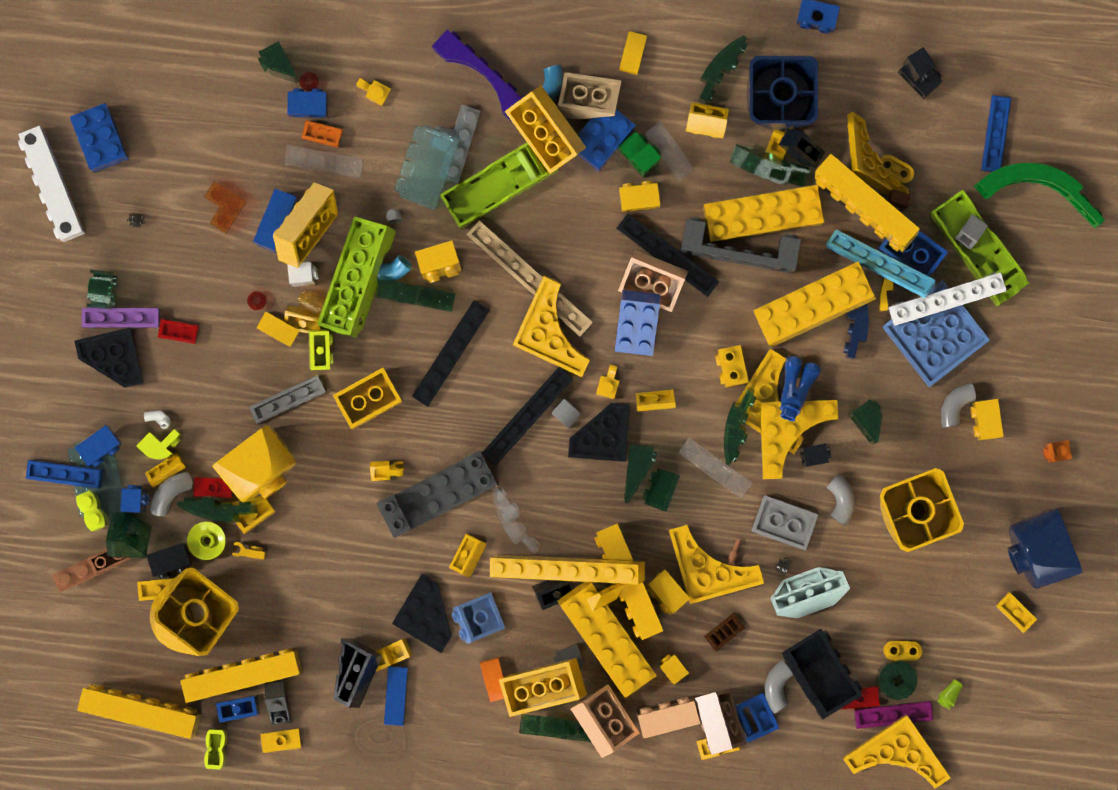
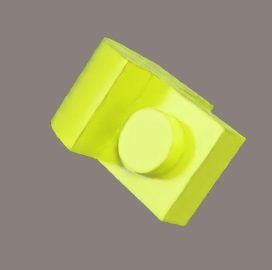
M174 429L161 442L153 433L149 432L137 447L149 458L165 460L174 455L169 448H174L180 443L181 440L179 438L182 434Z

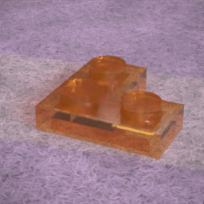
M215 181L204 196V198L219 207L210 224L227 234L247 202Z

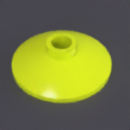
M200 522L189 531L187 537V545L190 552L202 560H211L218 557L226 544L223 530L213 522ZM206 537L211 539L208 545L204 543Z

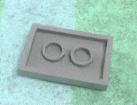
M763 495L751 532L806 551L818 514Z

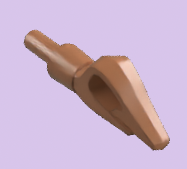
M736 539L733 550H730L728 565L736 566L735 561L739 554L737 551L740 540Z

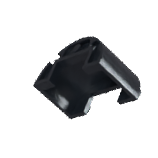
M819 629L781 654L784 660L787 661L789 669L807 699L815 707L817 714L823 720L861 697L863 689L857 680L853 681L849 677L851 672L847 665L841 664L838 659L841 655L836 647H831L830 641L832 638L827 630Z

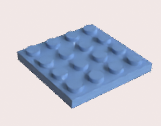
M942 280L931 289L928 295L949 289V287ZM963 305L896 326L893 325L891 319L882 326L928 387L932 386L990 341Z

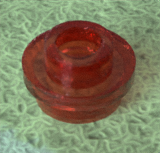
M306 72L300 77L299 83L305 91H312V89L317 88L319 81L314 73ZM308 78L312 79V83L310 85H307L305 83L306 79Z
M259 291L252 292L247 298V304L252 310H261L266 305V297ZM258 297L260 299L259 304H254L253 299Z

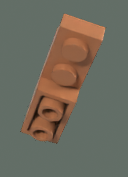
M121 542L51 576L59 593L109 571L131 558L124 543Z

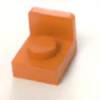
M1069 440L1045 444L1043 455L1048 460V463L1072 459Z

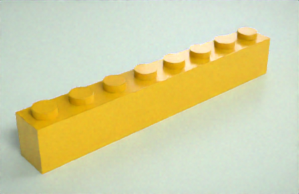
M495 555L490 558V577L640 584L645 581V561Z

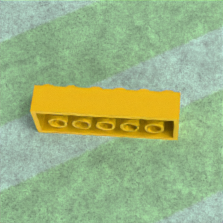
M832 154L815 171L816 184L822 189L827 188L831 192L830 195L839 202L841 200L846 204L845 208L850 213L858 214L861 217L859 220L867 227L871 225L875 229L874 233L881 239L885 237L895 251L900 250L903 253L917 237L920 230L919 227Z
M818 185L703 205L708 240L712 244L820 226L824 223Z
M858 261L753 311L768 345L772 348L876 300V297Z
M618 523L596 532L597 536L594 537L597 547H602L604 554L601 555L602 559L633 561ZM643 582L640 584H624L619 598L621 602L625 601L627 608H624L628 619H633L635 625L632 626L635 636L644 640L662 632L663 628Z
M583 582L557 600V602L626 698L657 675L608 605L595 611L591 610L587 597L598 591L592 582Z
M292 648L279 651V655L274 656L273 652L260 656V660L256 661L255 657L242 660L240 665H236V662L222 665L223 669L220 670L217 667L203 670L204 674L199 675L198 671L184 675L185 679L180 680L185 702L188 703L303 673L298 650L293 651Z
M94 683L82 689L77 711L188 739L196 736L201 714L197 713L195 708L186 707L180 709L178 708L179 705L167 702L160 704V700L149 697L144 700L141 699L139 694L130 693L124 695L122 690L114 688L104 690V686Z

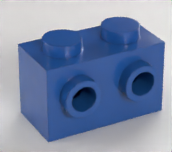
M295 88L293 91H288L287 115L289 117L327 118L328 95L326 92H323V89H312V92H304V89Z
M105 425L77 445L75 449L88 467L93 465L97 467L104 462V457L116 454L120 450L119 447L122 443L110 426Z
M128 485L127 489L122 488L120 512L146 513V505L150 503V494H147V490H142V486Z

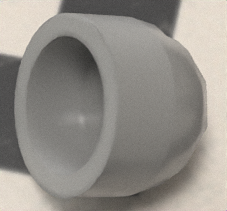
M397 209L388 210L386 214L387 223L396 224L401 222V213Z

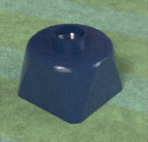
M755 56L750 61L747 84V108L750 118L756 124L771 130L796 129L812 124L818 118L817 60L812 56ZM777 89H784L787 91L789 99L787 101L778 100L773 92Z
M1047 509L1010 525L1009 535L1012 546L1007 548L1010 560L1017 574L1024 573L1033 588L1038 589L1083 573L1058 509Z

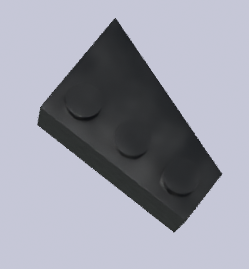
M341 638L342 650L341 656L338 659L340 666L339 674L336 675L334 700L348 708H360L383 655L354 639Z

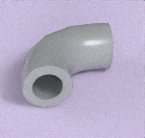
M972 383L955 388L945 398L941 408L942 428L961 424L960 411L965 404L976 401L975 389Z
M188 472L171 476L159 486L151 502L150 511L153 515H168L174 498L180 493L192 489V478Z
M838 473L827 486V489L836 498V506L830 515L843 526H846L855 510V496L851 485Z
M783 660L779 661L770 670L764 684L765 698L773 713L780 711L789 703L785 697L783 687L785 682L793 676V673Z

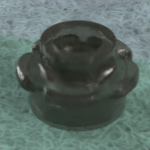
M129 213V219H126V221L130 222V226L141 227V224H145L144 215Z
M787 557L784 560H779L776 566V570H779L778 575L780 573L786 575L792 562L787 560Z

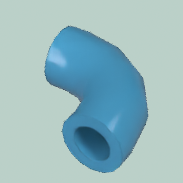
M554 65L543 69L545 81L542 87L552 101L559 96L562 88L563 70L561 65Z
M398 255L392 262L381 264L377 281L388 283L399 280L413 268L412 264L405 257Z

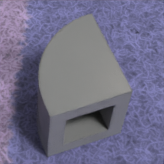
M972 214L955 239L968 249H971L988 225Z
M565 399L551 413L568 429L581 416Z

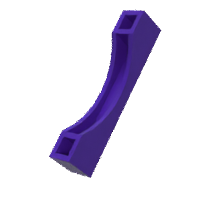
M446 30L432 45V49L444 61L466 65L483 75L491 83L498 95L502 114L511 121L505 111L525 96L522 95L520 97L516 93L517 89L510 82L506 84L502 80L503 76L497 70L492 71L488 67L489 63L483 57L478 58L474 54L475 50L469 44L464 45L460 42L461 37L456 32Z

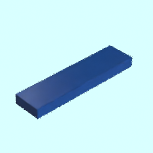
M991 96L981 171L993 172L1002 167L1011 98Z
M28 460L25 479L101 489L103 470Z

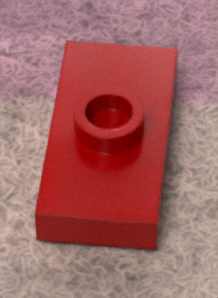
M161 319L157 338L196 345L199 325Z
M194 477L193 496L233 497V491L223 479Z
M878 686L862 688V696L844 706L841 710L880 706Z

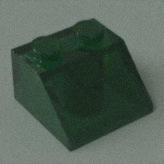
M279 41L258 51L261 57L257 59L265 72L269 71L272 76L294 83L300 82Z
M869 399L849 413L848 416L868 442L873 445L879 442L882 420L880 410L882 408L875 400Z
M659 468L656 469V472L652 471L648 480L652 482L649 490L645 489L642 500H645L644 505L667 512L680 475Z
M112 512L106 537L107 555L110 557L147 558L152 527L132 513Z

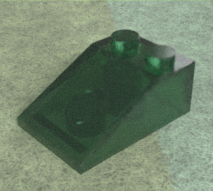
M629 446L624 503L626 504L631 500L652 467V464L656 463L657 452L653 451V447Z

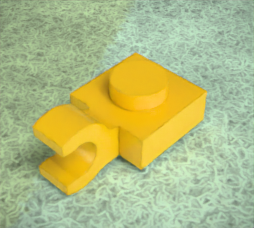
M359 78L356 84L357 87L367 92L365 98L380 106H383L391 91L390 88L376 80L371 85Z
M610 364L607 377H600L597 395L615 399L619 380L614 379L617 366Z
M389 461L370 462L371 481L391 480V476H404L403 462L397 461L390 465Z
M234 542V545H238L241 550L239 553L232 552L233 556L266 559L267 552L262 551L263 547L251 546V549H246L241 542Z

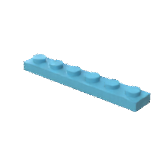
M838 230L834 231L826 243V248L855 263L859 261L861 266L923 298L927 297L935 285L934 279Z

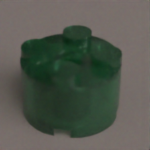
M91 269L90 273L93 274V277H89L87 299L91 300V304H87V308L110 310L111 306L115 307L116 303L113 287L117 288L118 276L114 275L112 271Z
M892 660L879 668L876 675V683L879 690L885 696L894 700H902L908 698L915 691L917 675L916 671L909 664L899 660ZM897 675H899L901 681L900 683L897 682V684L895 685V682L892 681L893 677H897Z

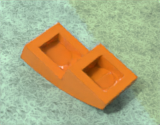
M496 657L480 662L490 702L504 699L499 679L503 678L499 658Z

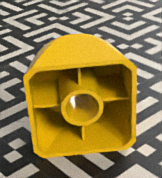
M265 425L222 457L212 467L241 502H247L259 494L266 499L282 488L288 482L284 476L296 465L297 460L272 426Z
M934 468L883 488L880 494L881 512L886 527L899 548L906 552L960 533L963 529L964 522L944 471ZM914 502H919L924 506L925 512L920 519H915L911 514V506Z
M186 568L153 601L150 609V624L156 638L171 650L190 655L205 656L209 654L239 611V606L235 599L195 568ZM185 610L189 613L190 621L185 615Z

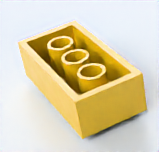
M542 85L505 111L550 174L586 148Z
M314 182L305 191L302 199L295 204L292 212L285 217L282 225L275 230L273 239L279 261L299 268L339 215L333 189Z
M453 241L415 251L425 282L434 283L440 281V277L446 275L448 278L459 275L458 272L462 271Z
M577 658L510 674L499 679L510 717L579 700L587 695Z

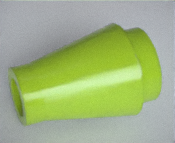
M953 679L938 695L937 702L947 709H950L952 706L954 707L963 685Z

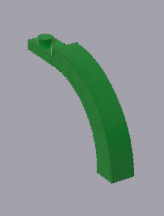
M1039 163L1011 164L991 172L973 186L987 200L998 190L1012 184H1040L1061 194L1093 228L1098 227L1105 221L1101 211L1093 208L1089 203V199L1079 193L1084 186L1069 174L1052 166Z

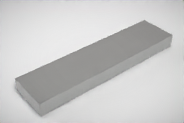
M316 375L249 408L258 425L327 391L320 376Z

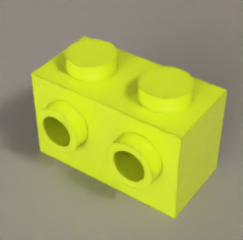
M328 329L308 330L309 368L311 370H330V364H333V353H330V345H333L332 334H329Z

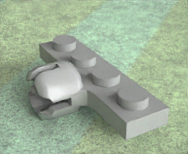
M461 105L453 129L443 126H437L432 134L438 137L431 138L430 145L445 152V159L439 178L455 184L459 183L481 111Z

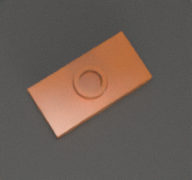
M306 120L301 139L339 149L343 129Z

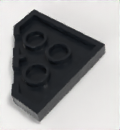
M125 328L74 341L80 361L122 387L128 388L144 384L132 328Z
M610 403L570 437L568 458L626 462L630 404Z
M421 574L392 624L442 653L451 638V633L439 585Z

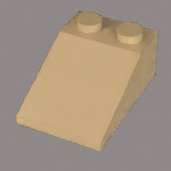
M565 73L558 109L565 118L577 120L615 116L621 80Z

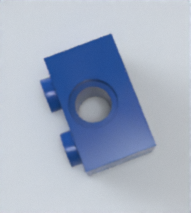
M801 0L796 24L800 25V28L810 30L812 27L819 29L818 31L821 33L829 34L835 29L840 6L813 0ZM819 13L822 15V20L815 21L812 15Z
M257 695L216 703L219 723L260 714Z

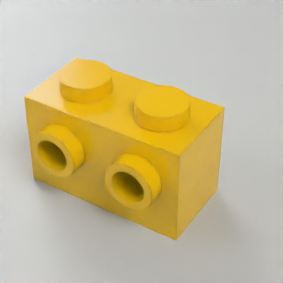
M691 102L686 131L714 138H724L729 109Z
M643 181L641 182L642 185L634 186V183L623 184V187L619 188L622 213L660 208L658 183Z
M741 345L718 349L715 361L716 365L721 367L722 373H719L721 385L724 384L725 388L749 383Z
M998 399L972 403L973 407H970L971 417L975 418L976 425L973 426L974 437H977L978 441L1004 437Z
M662 570L645 585L648 595L659 602L658 606L665 614H674L690 600L666 570Z

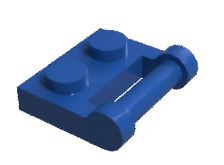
M763 693L735 705L740 723L746 734L747 742H751L779 729ZM746 707L749 708L759 731L755 733L743 711Z

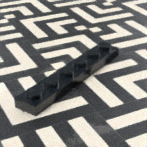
M629 213L617 226L616 229L654 258L687 270L688 273L685 281L707 298L718 285V280Z
M473 300L412 395L414 399L429 407L490 312L489 309Z
M558 367L482 453L497 465L573 379Z

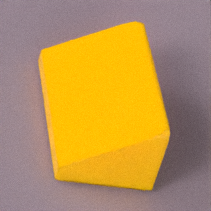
M290 305L287 306L284 316L285 323L304 333H308V330L322 329V327L317 325L321 312Z
M465 534L449 568L470 578L486 547V543Z
M613 584L587 597L591 610L595 611L615 601L624 584Z

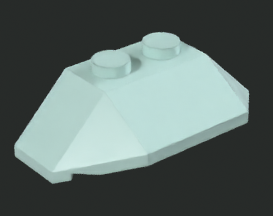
M817 567L784 579L770 599L778 616L800 618L835 605L850 587L843 571Z

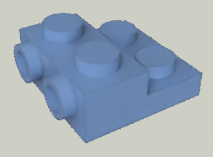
M492 593L453 607V620L455 623H459L461 628L459 635L463 641L466 640L467 644L505 629Z

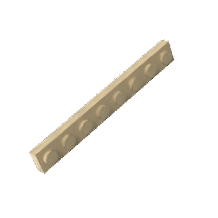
M478 221L466 235L535 296L543 277L481 221ZM560 292L558 293V318L581 337L593 322Z

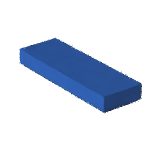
M388 667L384 725L404 726L408 672L406 667Z

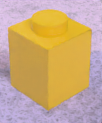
M668 654L660 660L662 664L659 667L673 685L689 674L674 654L672 656Z

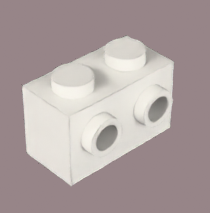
M307 259L303 261L299 268L287 264L289 284L293 287L316 285V280H319L318 268L307 261Z

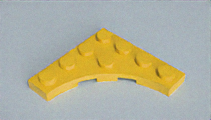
M853 111L847 115L851 171L885 195H888L892 189L909 194L907 187L893 175L889 176L886 169L882 166L884 163L877 152H873L872 147L868 143L870 137L867 131L866 120Z
M544 275L513 346L582 377L590 358L584 356L571 345L560 327L557 315V297L562 283Z
M769 349L729 412L730 415L760 434V402H779L777 393L778 379L782 366L786 361L785 357L772 349ZM800 435L789 449L790 453L795 454L804 437Z
M837 400L805 401L795 421H789L780 417L782 412L780 410L781 402H760L762 479H782L785 458L794 441L804 431L818 423L837 420Z
M688 525L669 530L687 596L690 598V604L764 584L759 565L739 567L722 563L709 556L700 548L694 540Z
M907 714L843 756V760L853 774L877 764L898 765L913 769L930 782L934 789L951 778Z

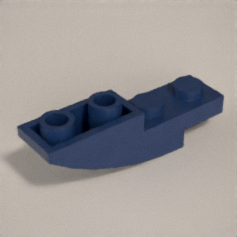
M867 304L846 313V319L853 321V324H849L847 332L850 335L849 342H845L843 353H846L845 358L855 359L858 342L865 343L867 341L869 325Z

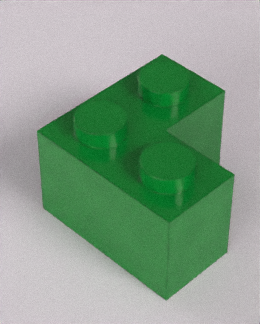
M637 132L633 133L618 146V150L642 177L646 176L661 162V151L655 145L651 146L642 133L639 135Z

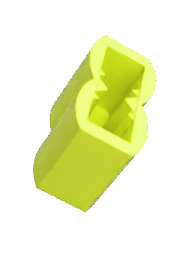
M87 491L76 496L78 508L84 513V521L89 530L96 532L109 525L108 517L101 509L100 499L94 491Z
M211 728L208 730L206 735L208 750L204 757L206 769H222L226 763V751L224 748L228 740L226 729Z

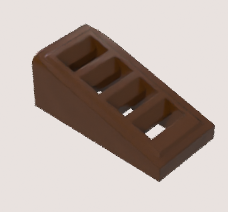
M892 189L884 199L901 212L909 206L910 194Z
M733 612L704 635V638L717 652L746 627ZM731 619L738 626L737 630H735L734 627L730 624L729 621ZM725 624L733 632L732 634L729 635V633L725 630V628L723 627ZM720 629L727 638L723 639L717 631ZM713 634L719 639V644L711 637Z

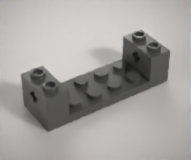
M691 217V219H687L685 222L680 253L791 274L796 270L801 242L800 239H797L796 235L786 234L779 239L776 258H774V255L763 253L761 256L755 255V252L751 250L737 252L734 247L725 246L724 249H721L712 243H706L704 246L702 241L706 222H702V219L698 217Z
M479 450L462 461L376 504L393 538H396L498 485Z

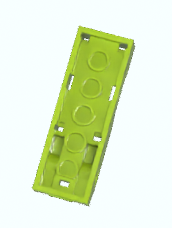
M525 143L488 165L474 176L441 193L440 197L461 230L558 172V169L550 174L542 162L539 161L529 144ZM480 178V180H478L477 182L471 184V182H473V181H475L476 179Z
M961 190L933 210L929 216L976 280L1001 273L1005 286L1009 285L1010 288L1005 292L989 296L997 307L1020 292L1022 288L1029 284V281L1003 243L988 226L971 249H968L957 240L955 242V237L972 214L984 222L964 190Z
M354 216L317 323L318 326L342 335L357 337L363 329L378 286L377 276L384 255L391 248L396 233L395 230L388 226Z

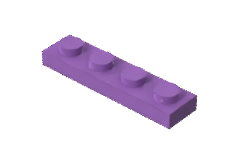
M82 308V328H159L160 309Z

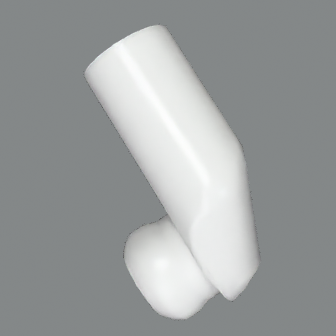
M161 410L144 412L145 422L156 421L162 429H168L171 425L170 418Z

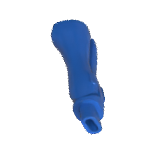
M795 356L787 357L785 361V383L780 406L782 411L780 417L789 421H795L796 416L800 414L807 394L821 372V368L817 364L806 363L802 369L797 388L796 381L803 361Z

